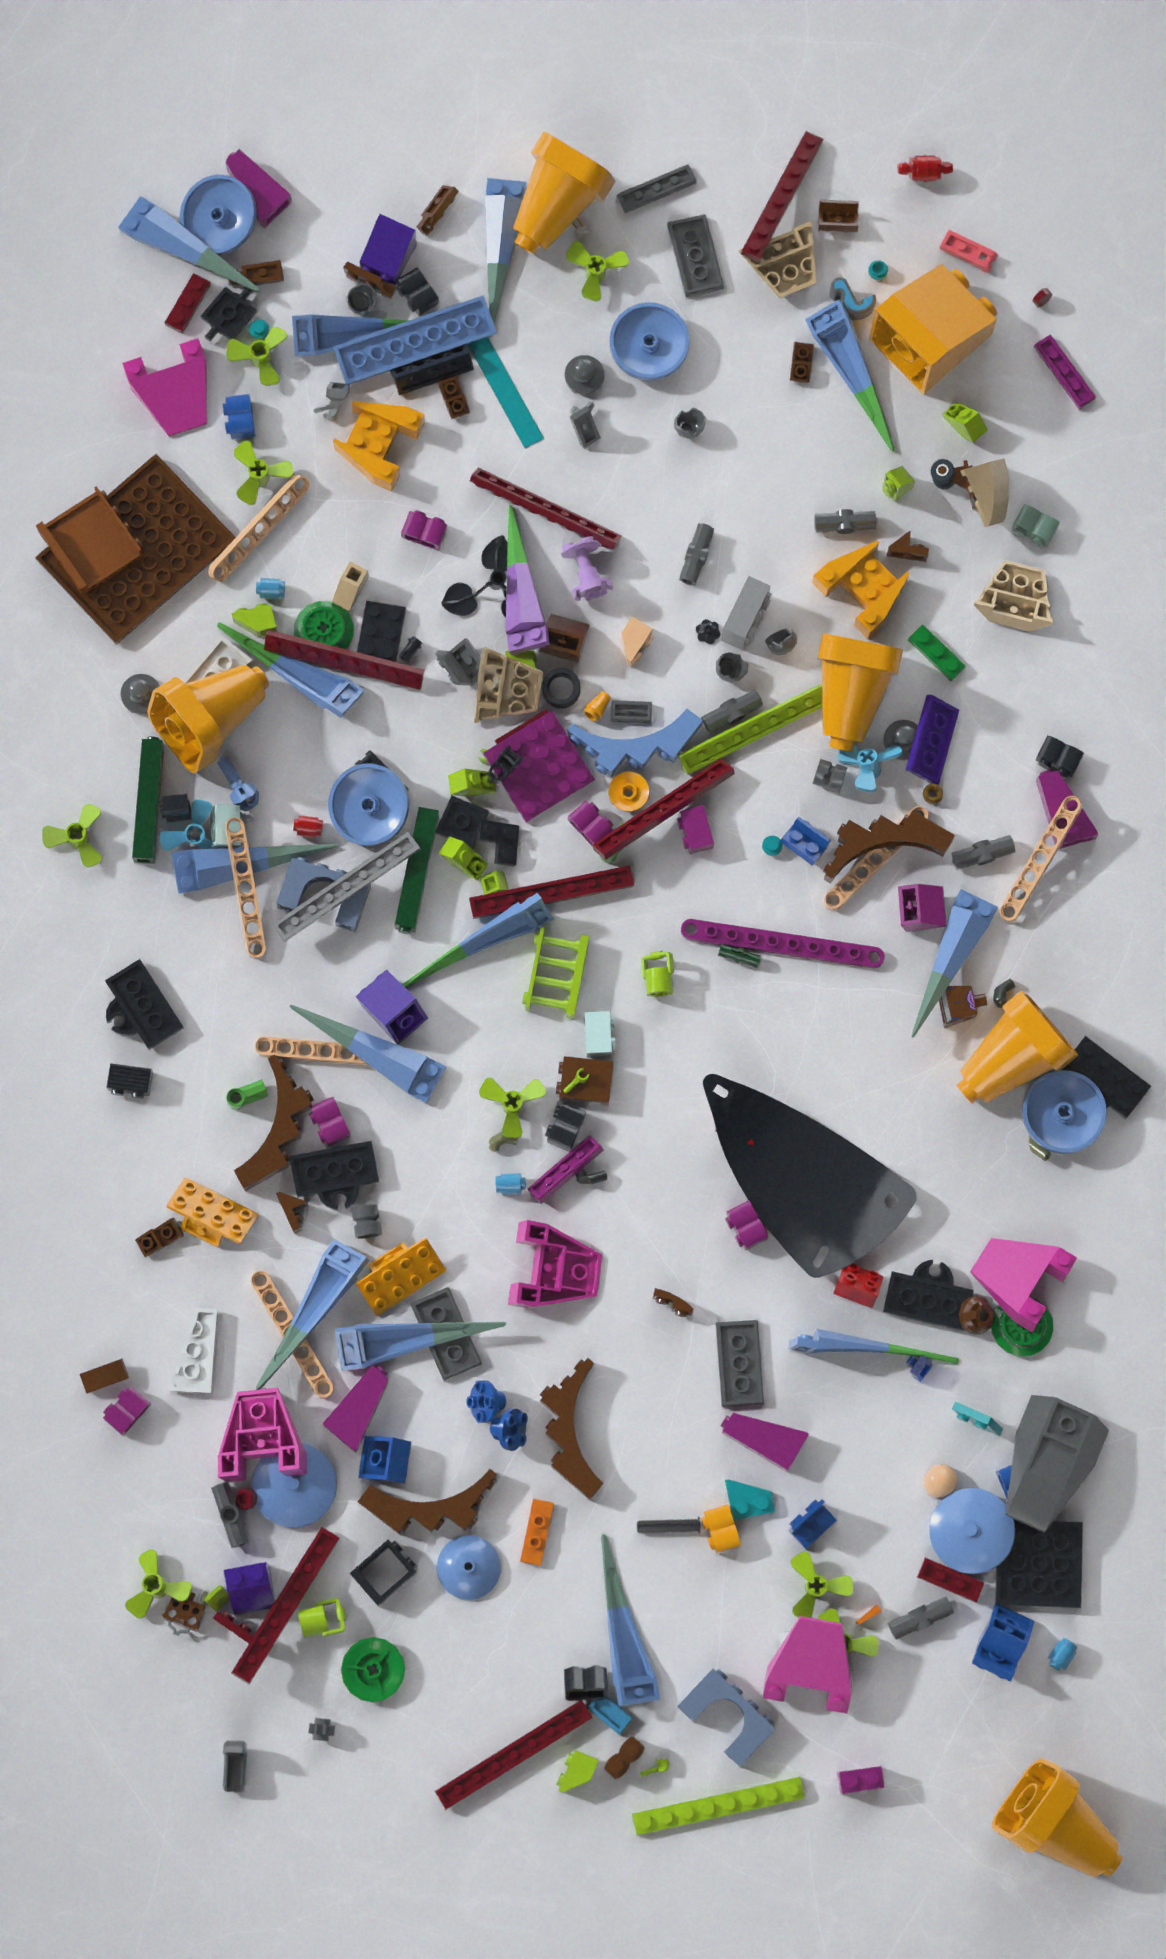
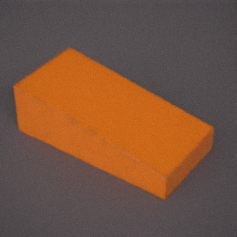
M875 1605L855 1623L859 1625L882 1610L878 1605Z

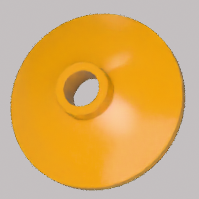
M622 772L616 775L610 782L608 795L611 803L616 808L632 812L640 809L647 802L649 787L641 775L635 772ZM631 791L632 795L628 797L625 795V792Z

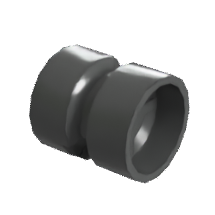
M820 759L813 784L821 787L828 785L830 790L840 792L848 767L839 764L832 766L830 761Z
M363 1205L351 1209L353 1221L357 1222L354 1226L356 1239H366L382 1235L381 1224L376 1220L379 1218L378 1205Z

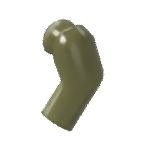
M499 1132L490 1138L489 1149L497 1152L504 1143L517 1145L518 1138H507L503 1136L502 1132Z
M1029 1135L1030 1150L1042 1160L1047 1161L1051 1153L1039 1146Z

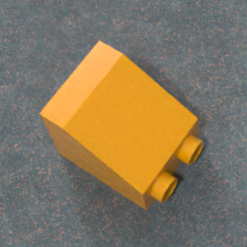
M940 264L898 290L877 307L869 340L923 395L993 334L997 321L995 318L997 311L994 305L985 297H980L977 300L967 290L970 287L967 278L957 269H953L950 272L943 264Z

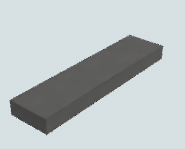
M689 164L618 193L617 199L626 214L697 183V180Z

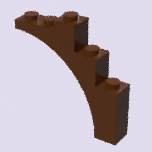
M913 810L910 815L906 814L900 823L901 826L880 815L878 820L874 819L868 828L870 831L848 820L846 825L842 823L837 832L839 835L837 842L842 845L839 844L833 854L836 856L832 863L829 861L823 870L826 873L824 880L831 884L838 873L851 861L867 852L883 847L912 846L934 852L943 857L953 842L955 835Z
M276 1055L268 1058L277 1085L278 1100L273 1125L259 1150L248 1161L234 1170L244 1191L289 1168L287 1162L290 1159L285 1150L280 1151V1149L301 1138L299 1132L302 1129L298 1121H292V1119L310 1110L311 1102L314 1101L310 1091H304L302 1086L294 1090L297 1087L292 1076L287 1077L284 1072L287 1067L282 1058L277 1059Z
M587 1358L585 1361L581 1359L574 1367L576 1372L571 1377L567 1375L560 1383L561 1389L554 1384L551 1388L547 1386L540 1394L542 1397L540 1403L558 1417L557 1420L553 1418L547 1424L545 1435L564 1450L562 1453L558 1451L550 1460L553 1462L551 1468L590 1501L601 1488L603 1482L586 1463L578 1446L574 1428V1409L577 1395L585 1377L594 1366V1362Z
M489 1469L481 1479L465 1491L442 1500L430 1502L402 1500L389 1496L370 1485L357 1502L397 1534L401 1531L405 1532L412 1523L409 1521L411 1517L431 1533L434 1529L438 1531L445 1522L443 1520L444 1516L465 1531L467 1528L471 1530L478 1521L476 1518L478 1514L472 1507H478L485 1498L482 1496L486 1489L491 1490L496 1484L497 1480L495 1477L497 1473Z

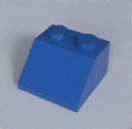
M365 1436L358 1478L405 1484L411 1441L394 1437Z

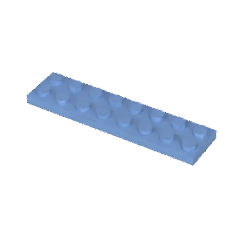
M483 295L334 346L333 350L347 385L496 335L497 332Z

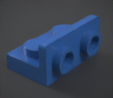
M797 817L780 842L813 866L826 851L831 840L824 833L811 826L808 821Z

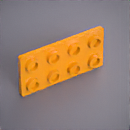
M188 1178L183 1179L166 1206L168 1209L184 1216L181 1230L217 1248L222 1242L223 1236L241 1244L258 1217V1213Z
M423 1238L410 1248H407L402 1242L368 1264L372 1273L359 1280L356 1285L374 1314L379 1316L446 1272V1268L427 1238Z

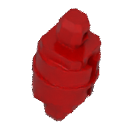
M925 154L923 156L910 157L909 164L907 162L899 163L897 165V172L901 175L909 174V178L915 181H936V179H941L942 174L952 173L953 164L942 162L935 155Z

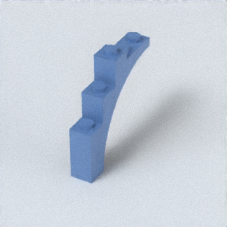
M686 709L674 722L644 737L634 739L604 738L586 732L573 723L568 728L567 735L572 743L575 745L580 744L585 748L587 754L597 757L595 759L597 771L612 777L625 759L633 768L637 769L638 767L643 770L656 752L664 761L668 762L669 760L674 763L678 758V754L685 749L702 727L703 720Z

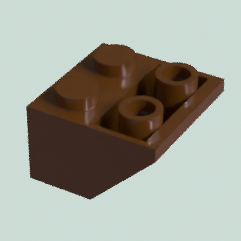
M550 614L546 623L549 646L541 647L540 652L579 663L590 624Z

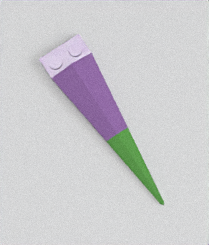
M509 505L506 634L508 651L512 656L549 646V635L524 551L514 509Z

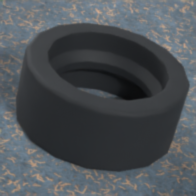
M556 668L550 671L542 683L543 697L549 705L558 709L572 706L580 695L578 676L572 670L566 668ZM565 677L572 682L573 692L569 698L559 700L551 695L549 686L554 679Z

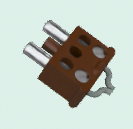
M201 1590L196 1602L193 1601L196 1595L191 1592L189 1599L184 1602L171 1597L166 1612L162 1614V1617L168 1621V1626L173 1630L174 1635L186 1634L190 1630L199 1631L198 1626L205 1611L203 1604L208 1594L207 1591ZM175 1602L180 1603L178 1607H174L173 1604ZM184 1606H189V1610L184 1611ZM196 1609L199 1610L197 1615L193 1614V1611ZM171 1623L187 1628V1630H179L177 1632Z

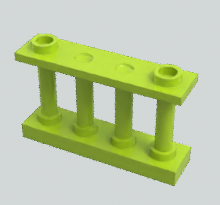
M540 927V933L536 932L534 938V945H537L529 990L524 992L522 1004L526 1005L525 1011H530L531 1004L563 1009V1012H566V1018L574 1019L589 936L581 934L580 940H576V942L544 936L545 928ZM542 944L572 949L578 953L577 959L566 961L540 956ZM538 964L570 969V972H574L573 980L564 981L536 976ZM540 984L567 989V992H570L569 1000L560 1001L533 996L534 985Z

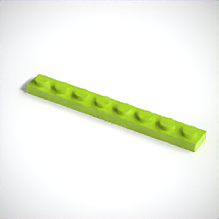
M822 683L678 754L684 772L688 775L822 708Z
M796 1777L633 1813L632 1817L636 1835L804 1799L805 1796L801 1778Z

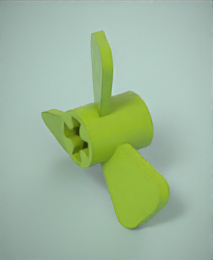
M580 241L573 242L566 252L567 261L586 268L587 281L582 288V296L594 302L601 300L600 282L605 278L606 269L622 268L629 265V259L624 251H617L604 260L599 255L590 256ZM598 266L601 271L596 272L594 267Z
M273 327L265 341L257 340L250 346L236 339H231L227 344V359L230 362L251 359L253 365L259 367L261 384L264 386L277 385L280 382V377L270 364V351L287 339V332L279 327ZM261 351L262 356L258 357L256 352Z
M243 441L234 450V457L248 467L249 478L237 490L238 499L248 505L256 503L259 486L266 485L270 476L291 478L293 476V465L290 461L268 466L265 461L256 459L250 441ZM255 470H261V476H256L257 473Z
M92 804L84 805L79 823L70 824L66 830L45 826L42 829L44 846L46 848H53L69 842L72 847L79 849L81 860L85 867L90 868L101 863L102 856L88 843L89 836L86 831L100 817V808ZM76 831H81L82 838L80 840H72V836L75 837L77 835Z
M486 1078L479 1089L481 1098L502 1103V1108L506 1113L502 1134L507 1138H520L523 1134L518 1116L523 1108V1102L542 1098L546 1094L545 1087L538 1079L532 1080L520 1093L516 1091L505 1092L493 1078ZM516 1098L517 1107L513 1108V1105L507 1106L506 1102Z
M150 1549L139 1556V1563L146 1573L142 1580L143 1591L125 1603L126 1609L133 1616L143 1619L154 1598H163L169 1595L181 1602L189 1599L193 1588L190 1582L168 1583L165 1578L158 1575V1554L155 1550ZM158 1580L160 1587L152 1590L151 1587L156 1586L154 1581Z
M803 1551L791 1559L790 1564L792 1568L806 1580V1594L792 1608V1613L797 1618L799 1616L812 1618L816 1598L821 1597L826 1591L843 1596H850L853 1593V1581L848 1575L827 1581L823 1576L816 1575L810 1553ZM819 1580L822 1588L819 1589V1592H815V1589L810 1587V1583L813 1584Z
M829 1609L821 1613L817 1618L819 1620L840 1623L838 1612L835 1609ZM844 1633L845 1643H848V1647H846L847 1654L851 1650L870 1657L878 1654V1639L875 1636L871 1635L852 1639L850 1635Z

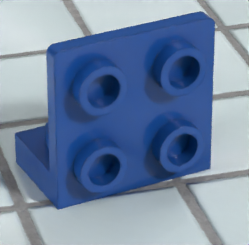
M815 1499L806 1507L807 1513L803 1517L799 1514L790 1523L791 1528L788 1531L805 1550L837 1521L823 1505L825 1503L823 1499L819 1502Z

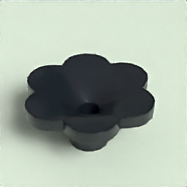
M708 619L703 620L700 625L696 626L697 639L700 642L713 644L715 639H718L721 634L718 630V623L711 622Z

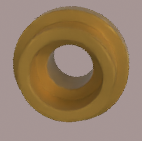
M929 784L923 790V798L929 804H936L943 797V790L937 784ZM929 792H935L936 797H930Z

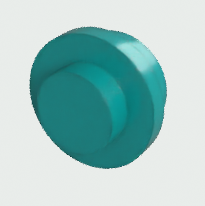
M873 261L869 265L868 273L872 279L882 280L887 276L888 267L883 261Z
M257 319L250 324L249 332L252 337L263 339L269 333V326L266 321Z
M773 835L766 837L762 843L763 851L769 856L778 855L783 847V844L780 842L781 839Z

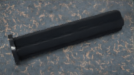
M700 1517L698 1519L637 1521V1532H698L700 1534Z

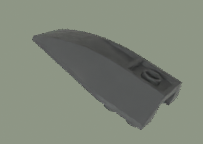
M1031 1395L1015 1435L1005 1515L1045 1533L1095 1467L1109 1429L1094 1414L1057 1397Z

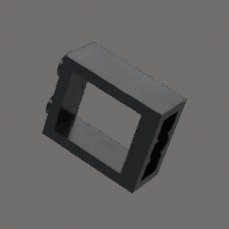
M389 1539L350 1572V1575L378 1607L417 1573L414 1569L417 1565L409 1556L406 1559L400 1553L403 1549L395 1540L392 1543ZM389 1548L409 1572L380 1596L361 1572Z

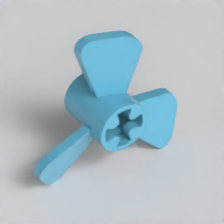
M854 744L853 752L840 750L838 759L840 763L859 765L860 773L855 780V786L861 791L873 793L877 790L875 778L881 774L879 762L901 756L902 749L899 745H891L877 754L875 750L869 748L861 751Z
M195 799L192 803V824L188 825L185 831H162L159 835L162 848L165 851H169L188 841L191 844H198L200 849H211V841L205 838V831L202 825L213 808L212 804L205 800ZM194 828H198L197 832L201 833L200 837H196L195 840L190 839L189 830L192 831Z

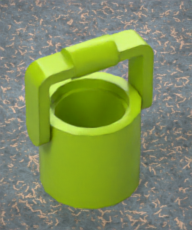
M657 951L643 956L641 959L642 976L646 980L647 996L663 997L672 995L673 954L667 951ZM667 957V967L648 969L649 960L654 961Z
M337 1598L315 1603L316 1607L298 1611L304 1638L322 1634V1637H327L345 1631V1611ZM336 1603L337 1609L335 1610L341 1628L329 1631L324 1606Z

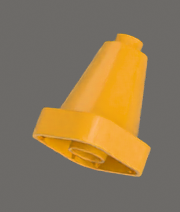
M546 132L541 134L531 151L536 162L513 229L519 233L514 243L533 255L539 247L547 250L595 199L604 202L616 182L611 173L603 166Z
M822 634L817 659L821 660L823 735L831 737L829 748L853 752L855 742L863 743L892 676L899 673L903 649L836 635Z
M241 665L187 684L181 679L174 677L153 690L147 710L148 717L155 731L189 772L195 774L216 761L223 741L265 699V689L269 687V681L259 667L255 666L251 669L246 665Z
M1022 990L1002 1006L1005 1013L960 1070L964 1079L957 1084V1087L972 1104L979 1098L988 1103L1052 1069L1060 1071L1079 1056L1033 999Z
M1043 1758L1036 1760L1027 1768L996 1812L992 1821V1829L1014 1846L1027 1853L1037 1851L1092 1877H1097L1100 1874L1106 1877L1112 1875L1122 1861V1856L1118 1853V1841L1078 1793L1080 1788L1079 1781L1058 1765Z

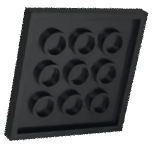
M1014 1519L1015 1540L1008 1557L996 1567L995 1604L1081 1608L1083 1522L1053 1521L1046 1532L1043 1533Z

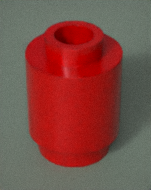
M299 815V819H294L293 831H297V836L316 838V836L322 835L323 820H318V817Z

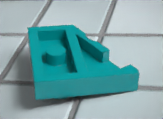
M958 1402L954 1403L952 1410L957 1414L956 1417L966 1423L970 1421L976 1427L1000 1437L1003 1428L992 1417Z
M729 1479L725 1480L734 1521L775 1512L771 1491Z

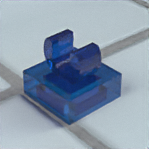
M923 1355L919 1360L910 1356L906 1361L911 1368L910 1373L913 1378L919 1382L923 1380L933 1366L930 1360Z

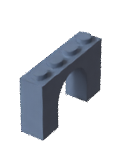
M302 857L292 858L276 903L277 908L291 912L300 906L303 895L309 886L320 881L333 883L348 872L341 869L333 871L327 865L321 863L314 865ZM371 884L341 904L335 921L337 927L356 932Z
M712 1669L677 1707L693 1722L713 1701L725 1699L734 1702L743 1713L744 1726L740 1735L729 1745L724 1753L740 1767L775 1730L772 1726L775 1722L766 1714L762 1716L757 1711L759 1707L751 1699L746 1701L741 1696L744 1692L736 1684L731 1686L726 1681L728 1677L720 1669L717 1671Z

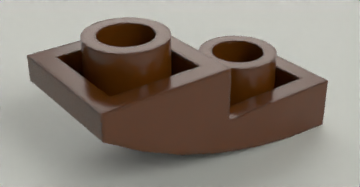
M794 342L790 381L810 383L814 344Z
M457 376L437 383L451 420L470 413Z
M170 1218L155 1229H150L139 1236L135 1241L146 1258L182 1238L184 1234L175 1218Z
M657 1288L654 1289L653 1299H656V1303L662 1305H669V1302L673 1303L672 1311L676 1312V1316L687 1318L688 1315L693 1314V1308L683 1299L670 1292Z
M123 1359L79 1374L86 1394L129 1379Z

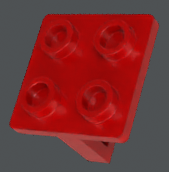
M852 1263L841 1270L833 1294L873 1308L884 1276L876 1271H869Z

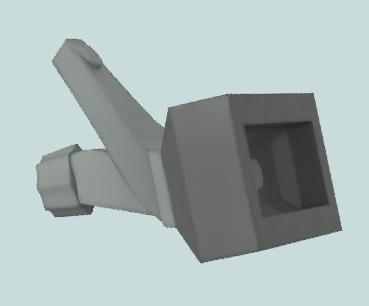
M330 382L326 388V397L331 401L319 408H315L313 412L317 414L329 410L327 420L335 421L341 401L346 399L350 392V384Z
M589 402L582 409L576 406L570 409L572 414L569 416L579 443L584 449L601 438L591 414L594 408L593 402Z

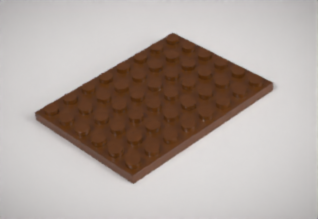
M157 454L152 456L108 494L110 506L117 508L121 514L119 519L122 523L127 522L132 530L130 534L133 539L138 538L141 542L143 557L84 595L77 589L49 547H46L35 557L36 561L115 645L121 642L211 564L236 538Z

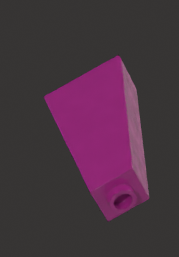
M240 149L235 153L232 152L227 157L225 163L228 173L231 177L242 182L252 193L257 209L256 218L265 229L292 202L291 194Z
M1046 770L1037 777L1036 784L1048 824H1050L1064 799L1074 795L1058 771ZM1074 800L1067 803L1068 811H1075L1078 807V803ZM1083 808L1059 849L1096 840L1098 832ZM1064 818L1058 819L1056 822L1057 828L1064 829L1067 826V820ZM1052 836L1054 843L1056 845L1057 838L1055 836Z
M371 1366L323 1422L324 1427L355 1453L359 1450L389 1382L386 1377L388 1373L380 1366L377 1368Z
M732 1413L731 1417L726 1415L720 1425L724 1428L721 1432L722 1434L785 1472L789 1470L809 1435L805 1431Z

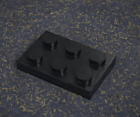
M366 601L357 652L397 662L406 607Z

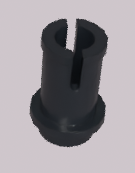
M414 636L411 639L408 638L407 645L398 656L409 663L417 650L422 648V642Z

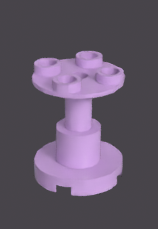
M592 536L583 538L579 543H568L562 546L561 556L568 559L577 558L580 571L577 574L580 584L572 590L576 601H581V597H585L586 601L606 595L607 589H613L611 579L600 578L597 567H592L588 554L600 547V542L593 540Z

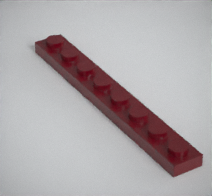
M805 131L747 239L741 255L759 263L823 143V138Z
M479 467L471 475L469 481L477 487L485 488L493 492L495 496L506 498L514 505L527 508L531 513L539 514L550 522L558 523L569 531H575L583 535L584 538L592 536L593 540L599 541L605 548L614 550L621 540L622 535Z
M267 630L264 650L417 690H421L423 684L424 669L272 630Z
M723 759L718 760L592 844L593 850L603 859L607 860L734 775V768Z
M630 865L470 897L469 902L473 919L501 914L517 902L522 904L526 899L537 893L546 905L634 887Z
M323 1527L320 1528L232 1670V1675L250 1685L340 1537Z
M582 1700L578 1701L437 1789L435 1793L445 1810H447L593 1717Z

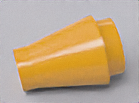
M601 691L597 697L585 706L584 715L593 722L601 719L611 699L610 695Z

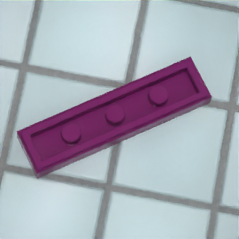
M1051 334L1034 344L1037 353L1079 410L1096 399L1094 393Z
M589 1135L527 1190L542 1204L603 1152L604 1149Z

